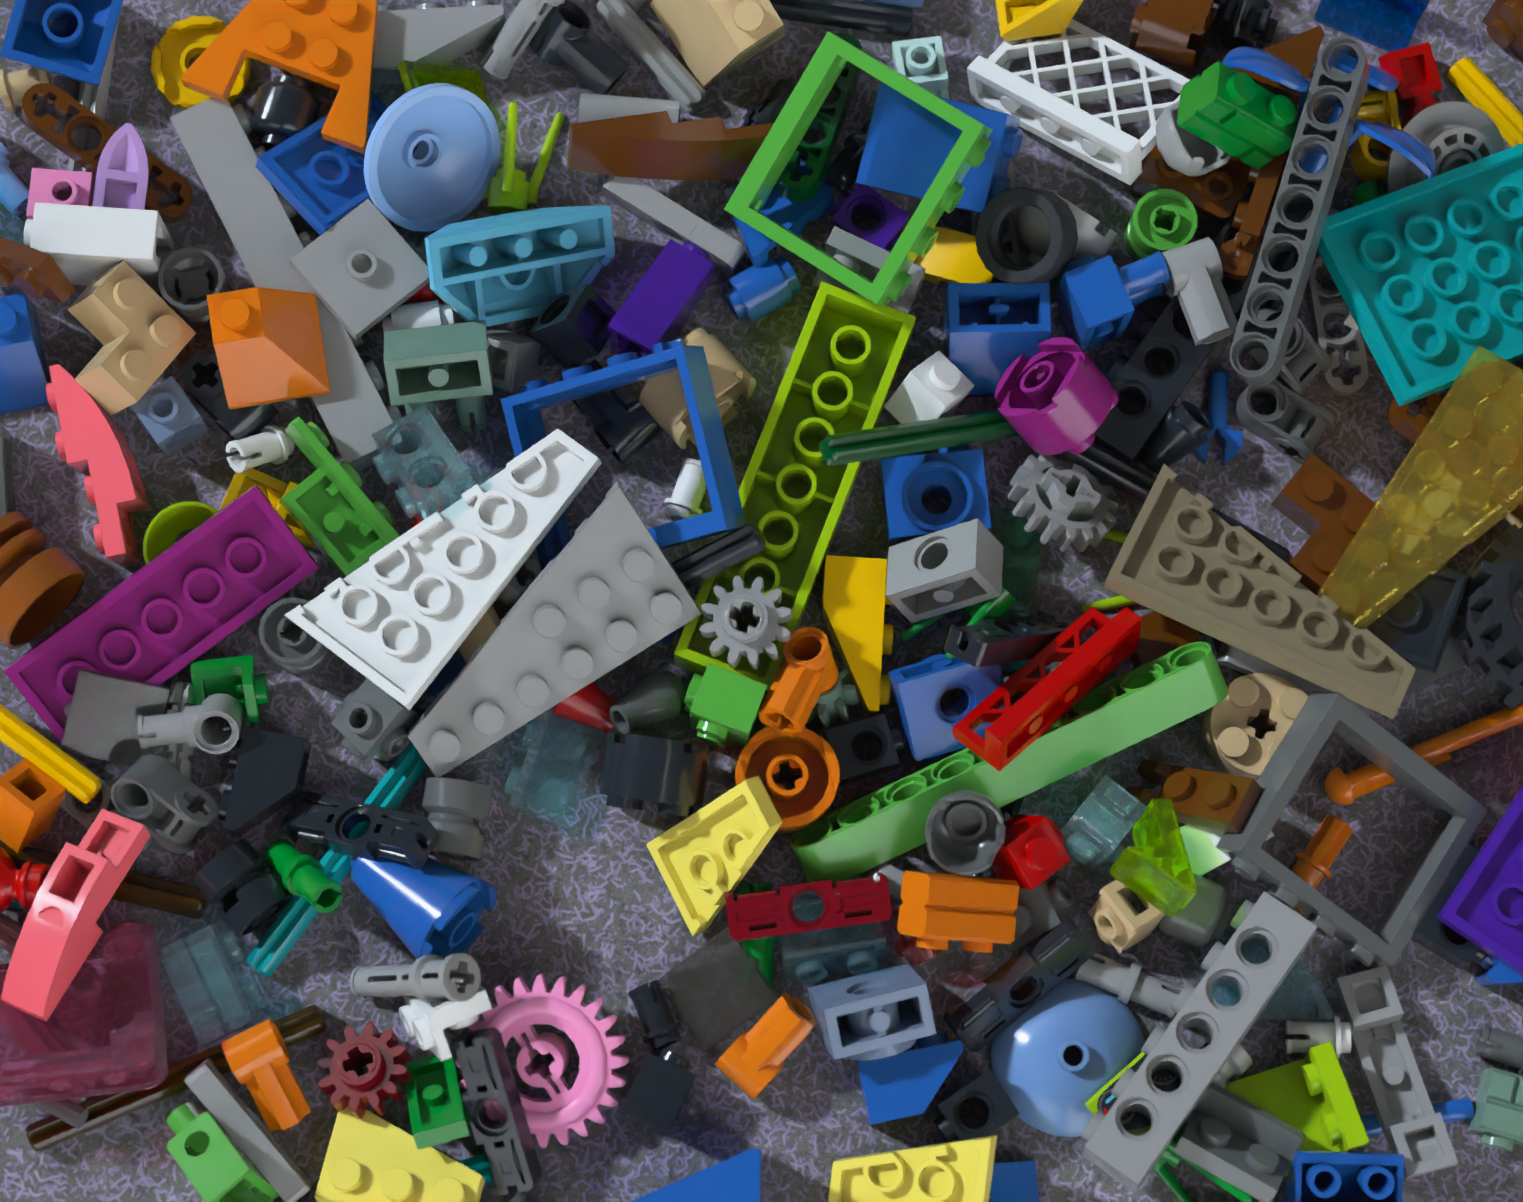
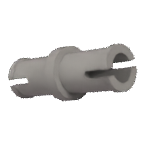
M1095 953L1079 967L1075 977L1078 981H1084L1118 995L1117 1001L1127 1005L1130 1000L1167 1015L1171 1019L1175 1015V1011L1171 1009V1006L1184 988L1142 972V966L1134 962L1131 963V966H1127L1098 953Z

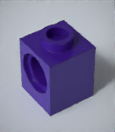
M858 184L852 193L847 190L842 192L828 212L832 217L829 234H831L834 226L889 252L895 246L909 220V215L871 187ZM860 214H868L876 219L878 225L871 230H861L853 224L852 219Z

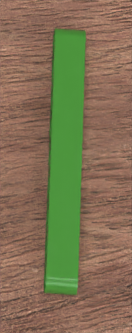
M1200 641L1186 644L1095 687L1000 772L969 748H965L824 815L806 828L796 830L790 837L789 844L807 880L814 881L830 878L832 885L835 886L837 881L848 880L926 843L925 826L927 817L934 804L945 795L962 789L986 794L1000 808L1214 707L1227 697L1229 690L1211 645Z

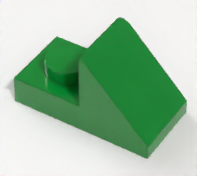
M450 1051L452 1057L441 1061L435 1055L403 1064L413 1076L411 1081L404 1084L412 1134L418 1150L470 1135L469 1129H471V1125L463 1102V1090L459 1085L460 1078L452 1051Z

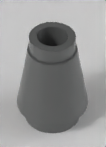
M653 671L609 709L611 722L620 733L627 734L631 731L675 718L680 714L681 708L686 705L684 703L686 696L685 687L681 680L671 671H663L661 673Z

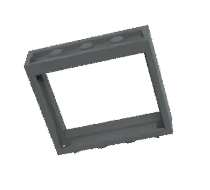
M1312 691L1256 781L1261 786L1262 791L1239 834L1225 831L1216 848L1233 860L1231 865L1236 868V873L1253 882L1258 878L1270 887L1267 892L1292 910L1296 907L1308 916L1306 919L1318 926L1316 929L1317 933L1330 939L1335 936L1345 943L1342 951L1347 956L1358 959L1367 967L1371 965L1372 961L1393 967L1488 809L1341 694ZM1332 731L1443 816L1373 932L1261 848Z

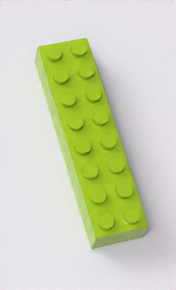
M821 281L738 490L746 524L754 523L759 527L765 539L766 547L751 557L702 581L695 599L696 604L700 608L701 615L685 624L674 652V665L704 676L709 663L767 685L768 693L785 660L782 649L784 642L778 640L773 642L779 656L777 660L769 658L763 652L758 655L760 660L758 669L754 670L750 666L747 657H741L740 663L732 669L728 662L729 651L725 650L716 657H713L710 653V645L717 637L705 638L701 635L699 627L707 622H713L712 619H708L702 613L701 606L705 603L713 605L719 603L713 588L716 585L721 586L727 593L734 591V576L738 575L742 579L744 587L751 589L753 581L759 576L762 577L764 584L763 594L767 595L771 590L777 588L782 591V600L775 608L787 607L791 609L792 619L786 623H780L779 626H784L790 633L798 629L863 462L835 466L826 465L819 451V443L825 440L828 435L876 428L913 334L916 316L889 306L876 305L865 297ZM730 532L723 533V534H721L720 537H722V536H724V535H726V534H728V533H730ZM746 613L744 620L735 619L740 632L746 633L748 626L757 627L753 614Z

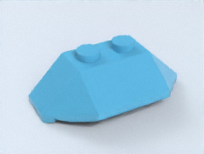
M611 206L534 208L448 224L425 238L430 289L467 322L486 320V326L488 327L538 317L551 297L585 284L590 285L602 266L606 267L615 257Z

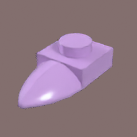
M125 123L108 140L101 153L97 166L93 206L145 210L149 175L148 159L144 144L131 123Z

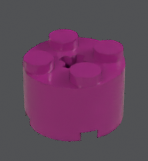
M1066 337L1051 338L1037 344L1041 352L1029 360L1022 354L1008 367L996 387L995 399L1000 403L998 410L1036 453L1055 455L1069 450L1072 454H1079L1092 445L1095 439L1094 432L1103 423L1109 411L1117 404L1119 395L1074 340Z

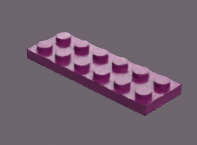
M255 484L6 666L4 673L69 752L319 569V565L259 486Z

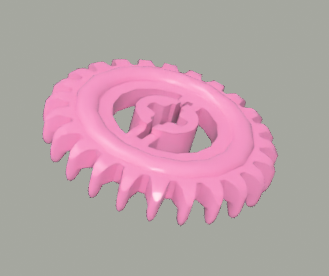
M542 973L536 977L532 990L528 989L523 977H517L514 981L513 996L504 986L498 985L495 988L497 1006L490 1002L492 1009L482 1013L485 1019L479 1018L475 1023L469 1025L468 1028L471 1031L487 1028L498 1029L501 1033L505 1049L512 1036L515 1037L521 1047L516 1064L519 1076L525 1083L533 1087H545L551 1099L532 1098L518 1090L530 1133L536 1134L541 1148H546L552 1133L555 1134L562 1145H568L570 1141V1128L580 1136L587 1137L590 1129L586 1118L598 1124H603L606 1121V1114L602 1111L599 1104L609 1107L618 1105L619 1098L608 1088L623 1087L627 1083V1078L615 1073L613 1069L626 1065L630 1058L627 1055L613 1053V1049L621 1045L625 1041L626 1036L624 1034L608 1035L607 1030L615 1023L617 1015L612 1014L603 1018L597 1016L604 1001L602 997L595 999L587 1005L584 1004L585 984L580 985L571 995L566 994L565 976H561L553 989L548 990L545 975ZM533 1024L551 1025L564 1031L574 1042L580 1059L579 1074L571 1088L562 1075L570 1061V1051L567 1043L554 1033L543 1032L537 1034L532 1026ZM538 1052L541 1055L550 1052L554 1057V1061L550 1066L541 1064L537 1067L533 1058ZM457 1059V1060H456V1065H457L459 1068H461V1067H460V1064H459V1060ZM463 1078L459 1082V1085L461 1088L467 1089L465 1080ZM495 1100L484 1102V1106L487 1108L485 1114L491 1121L495 1119L500 1120V1123L507 1121V1112L502 1104Z

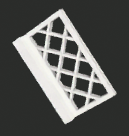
M1073 19L1064 33L1060 34V38L1032 42V38L1004 41L988 59L978 55L967 67L972 101L987 109L1007 113L1019 118L1020 127L1128 185H1131L1142 173L1141 161L1157 144V121L1155 118H1159L1165 108L1178 102L1180 99L1179 95L1173 102L1152 105L1150 91L1170 88L1180 93L1183 85L1190 81V79ZM1091 47L1099 51L1100 58L1072 63L1069 50ZM1064 52L1066 64L1037 68L1036 55ZM1029 57L1031 70L1012 73L1002 68L1008 60ZM1130 67L1139 72L1140 79L1112 84L1109 70ZM1103 72L1105 85L1083 89L1076 88L1074 76ZM1068 77L1071 91L1051 94L1040 88L1039 82ZM1137 93L1144 94L1146 106L1117 111L1115 97ZM1108 98L1111 112L1091 115L1080 109L1079 103ZM1149 120L1150 128L1139 140L1121 131L1120 124Z

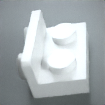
M452 978V981L455 983L465 982L466 978ZM480 985L474 997L468 1001L454 1002L445 997L441 1001L425 1003L420 1001L415 995L403 996L406 1005L399 1008V1014L410 1037L416 1036L422 1050L430 1049L441 1061L451 1058L452 1055L443 1029L447 1027L449 1029L467 1027L479 1019L478 1014L488 1011L492 1007L486 989Z

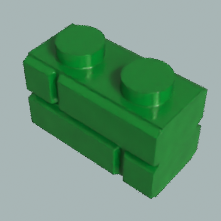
M1217 61L1204 70L1202 76L1197 75L1183 85L1180 91L1177 124L1188 132L1258 170L1272 161L1274 155L1278 157L1292 147L1297 130L1299 108L1286 96L1277 95L1254 82L1248 74L1237 72Z

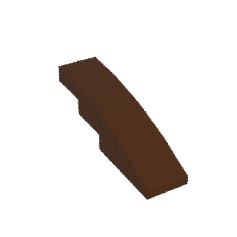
M667 111L570 124L568 166L570 170L630 178L662 180L742 178L774 123L726 129L721 117L672 123Z

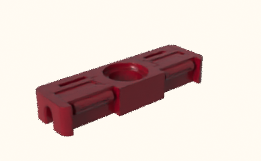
M877 872L878 880H874V877L837 881L835 886L832 885V880L828 878L778 885L779 893H776V890L741 894L738 895V899H733L732 892H729L725 897L730 936L735 941L886 921L892 915L888 880L883 873ZM806 891L818 894L823 901V910L820 916L812 921L799 919L793 911L795 898L800 893Z

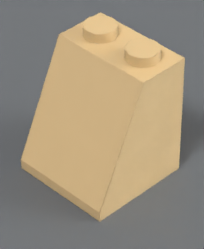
M653 0L650 3L651 8L689 69L703 88L785 37L784 24L769 0Z

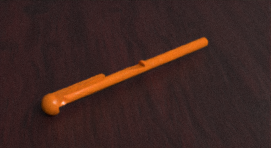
M1523 702L1519 703L1514 709L1507 707L1412 746L1410 749L1432 766L1441 764L1452 759L1449 754L1450 752L1522 723ZM1371 763L1347 774H1344L1339 767L1333 768L1325 778L1324 789L1329 799L1334 803L1350 805L1353 804L1354 799L1397 781L1377 765Z

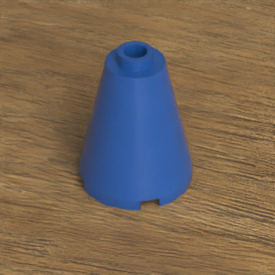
M352 856L350 860V866L353 867L351 871L352 881L416 959L423 955H438L445 959L451 954L466 953L485 928L477 922L484 908L492 913L496 905L497 892L487 881L430 857L427 858L424 866L419 870H414L409 863L378 857L376 861Z

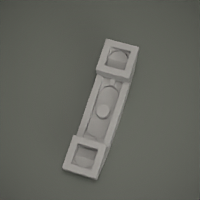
M1384 965L1337 978L1335 982L1345 1022H1350L1351 1043L1364 1085L1392 1153H1402L1404 1155L1403 1174L1405 1178L1408 1179L1456 1166L1459 1162L1441 1113H1435L1402 1025L1401 1018L1404 1012L1387 966Z

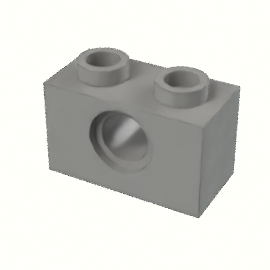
M977 518L890 546L888 551L886 597L911 623L1000 597L1002 595L1003 545Z

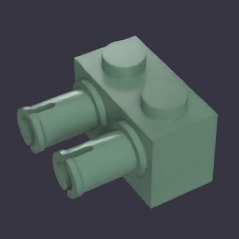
M486 320L384 332L383 362L391 406L404 404L409 435L421 437V418L424 420L426 437L439 431L440 425L437 420L435 401L455 399L458 417L457 425L462 431L471 432V412L474 413L476 431L482 430L489 425L490 418L487 413L485 395L493 394V378Z

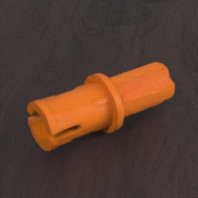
M1326 816L1302 853L1296 852L1294 855L1297 862L1291 871L1317 889L1324 877H1331L1332 873L1329 871V868L1351 836L1352 828L1336 816ZM1295 907L1294 911L1301 915L1302 911Z

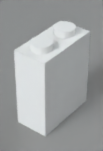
M35 202L33 219H27L24 226V245L50 254L72 285L88 286L97 275L124 260L153 290H160L158 286L159 269L162 262L174 252V242L159 212L155 210Z

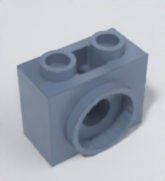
M908 963L808 988L813 1016L818 1021L815 1025L817 1036L834 1060L844 1057L852 1060H874L893 1056L912 1047L916 1039L937 1034L927 984Z

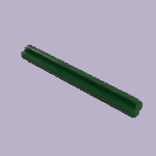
M995 409L828 435L825 440L819 443V451L826 465L835 466L1020 435L1003 417L1000 411Z

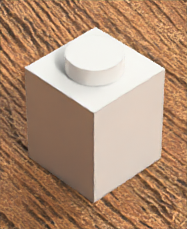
M938 350L910 371L884 407L901 424L950 417L975 385Z

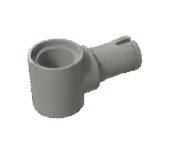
M217 693L208 696L202 701L201 705L185 706L183 712L150 716L139 715L137 718L138 735L142 734L143 736L139 738V743L142 749L153 746L187 743L189 748L199 747L209 754L226 753L235 746L239 739L244 722V710L236 698L228 694ZM212 716H220L230 723L231 728L226 731H216L207 724L206 719Z

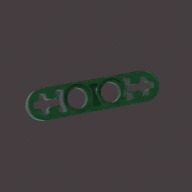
M834 33L862 50L860 42L854 36L847 33ZM848 61L831 89L836 91L840 98L832 104H822L808 128L823 131L826 134V138L817 144H807L801 140L777 181L779 193L787 200L792 202L808 201L815 197L821 189L826 169L829 166L862 69ZM800 159L806 161L807 175L802 176L799 182L792 181L791 177H795L799 171Z

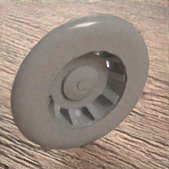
M1447 101L1434 104L1416 114L1402 129L1419 138L1434 150L1435 172L1432 177L1506 150L1501 133L1493 120L1481 109L1465 102ZM1445 138H1447V139L1449 140L1448 143H1445V142H1444V139H1445ZM1392 148L1387 168L1388 193L1426 180L1425 173L1418 166Z

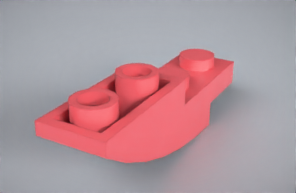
M59 364L49 366L52 383L46 384V394L51 410L54 413H58L61 431L55 433L56 447L62 461H67L68 465L81 473L90 472V475L84 477V486L90 504L96 505L99 524H95L93 527L96 546L101 554H105L106 558L118 565L139 561L131 512L148 509L150 506L134 455L112 416L74 380L76 377Z
M102 808L78 846L66 842L40 887L18 937L1 994V1000L5 1004L47 1022L103 933L96 924V921L151 836L143 824Z

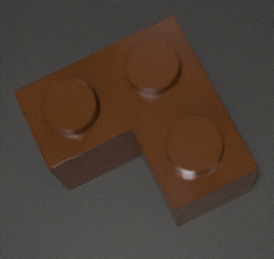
M1314 454L1309 456L1271 503L1273 507L1310 535L1289 561L1288 565L1302 576L1300 583L1319 598L1324 594L1327 597L1331 595L1368 549L1369 543H1372L1393 518V516Z

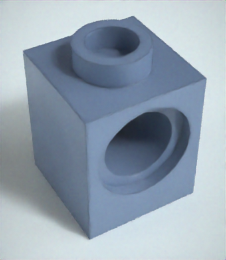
M170 376L146 392L137 403L131 405L167 458L209 431L203 419L173 376Z

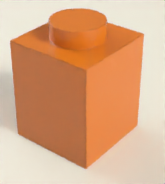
M26 758L0 776V840L17 853L49 830L67 790Z

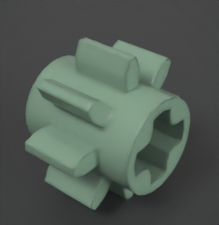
M848 669L840 671L833 687L820 694L806 723L814 719L824 729H828V727L850 720V705L859 704L860 699Z

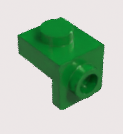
M253 655L191 662L190 673L196 705H201L202 701L208 696L217 693L228 694L238 700L244 711L247 710L249 724L260 723V705L269 704L266 674H256Z

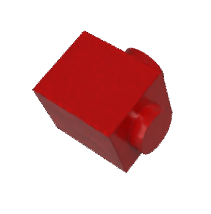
M1016 814L1004 823L1006 827L1005 840L998 850L991 867L998 878L1017 881L1019 888L1033 890L1071 859L1062 845L1064 843L1063 834L1054 822L1047 819L1046 816Z

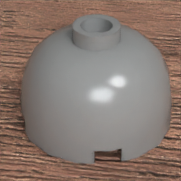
M1034 181L1031 186L1032 188H1044V186L1038 183L1037 181ZM1056 194L1068 204L1077 223L1078 242L1074 257L1069 264L1093 255L1095 260L1103 258L1119 234L1110 228L1104 237L1097 232L1101 226L1099 220ZM1022 206L1017 211L1016 229L1021 242L1031 250L1026 259L1035 265L1048 252L1051 241L1050 223L1040 209L1032 206Z

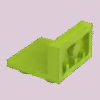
M1331 1041L1311 1047L1304 1059L1230 1082L1227 1085L1226 1090L1302 1131L1305 1138L1298 1150L1362 1152L1370 1142ZM1292 1162L1290 1163L1284 1178H1287L1289 1176Z

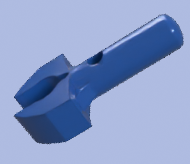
M1214 371L1209 376L1207 418L1210 420L1213 429L1207 434L1209 440L1215 432L1218 434V439L1224 446L1222 466H1225L1242 447L1243 431H1233L1227 423L1229 374L1225 371ZM1207 442L1192 451L1203 465L1206 463L1208 456Z

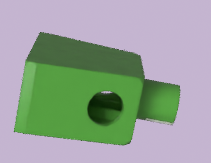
M188 1102L177 1107L168 1116L167 1124L176 1135L168 1141L166 1148L204 1202H273L280 1196L209 1111L200 1113L192 1102Z

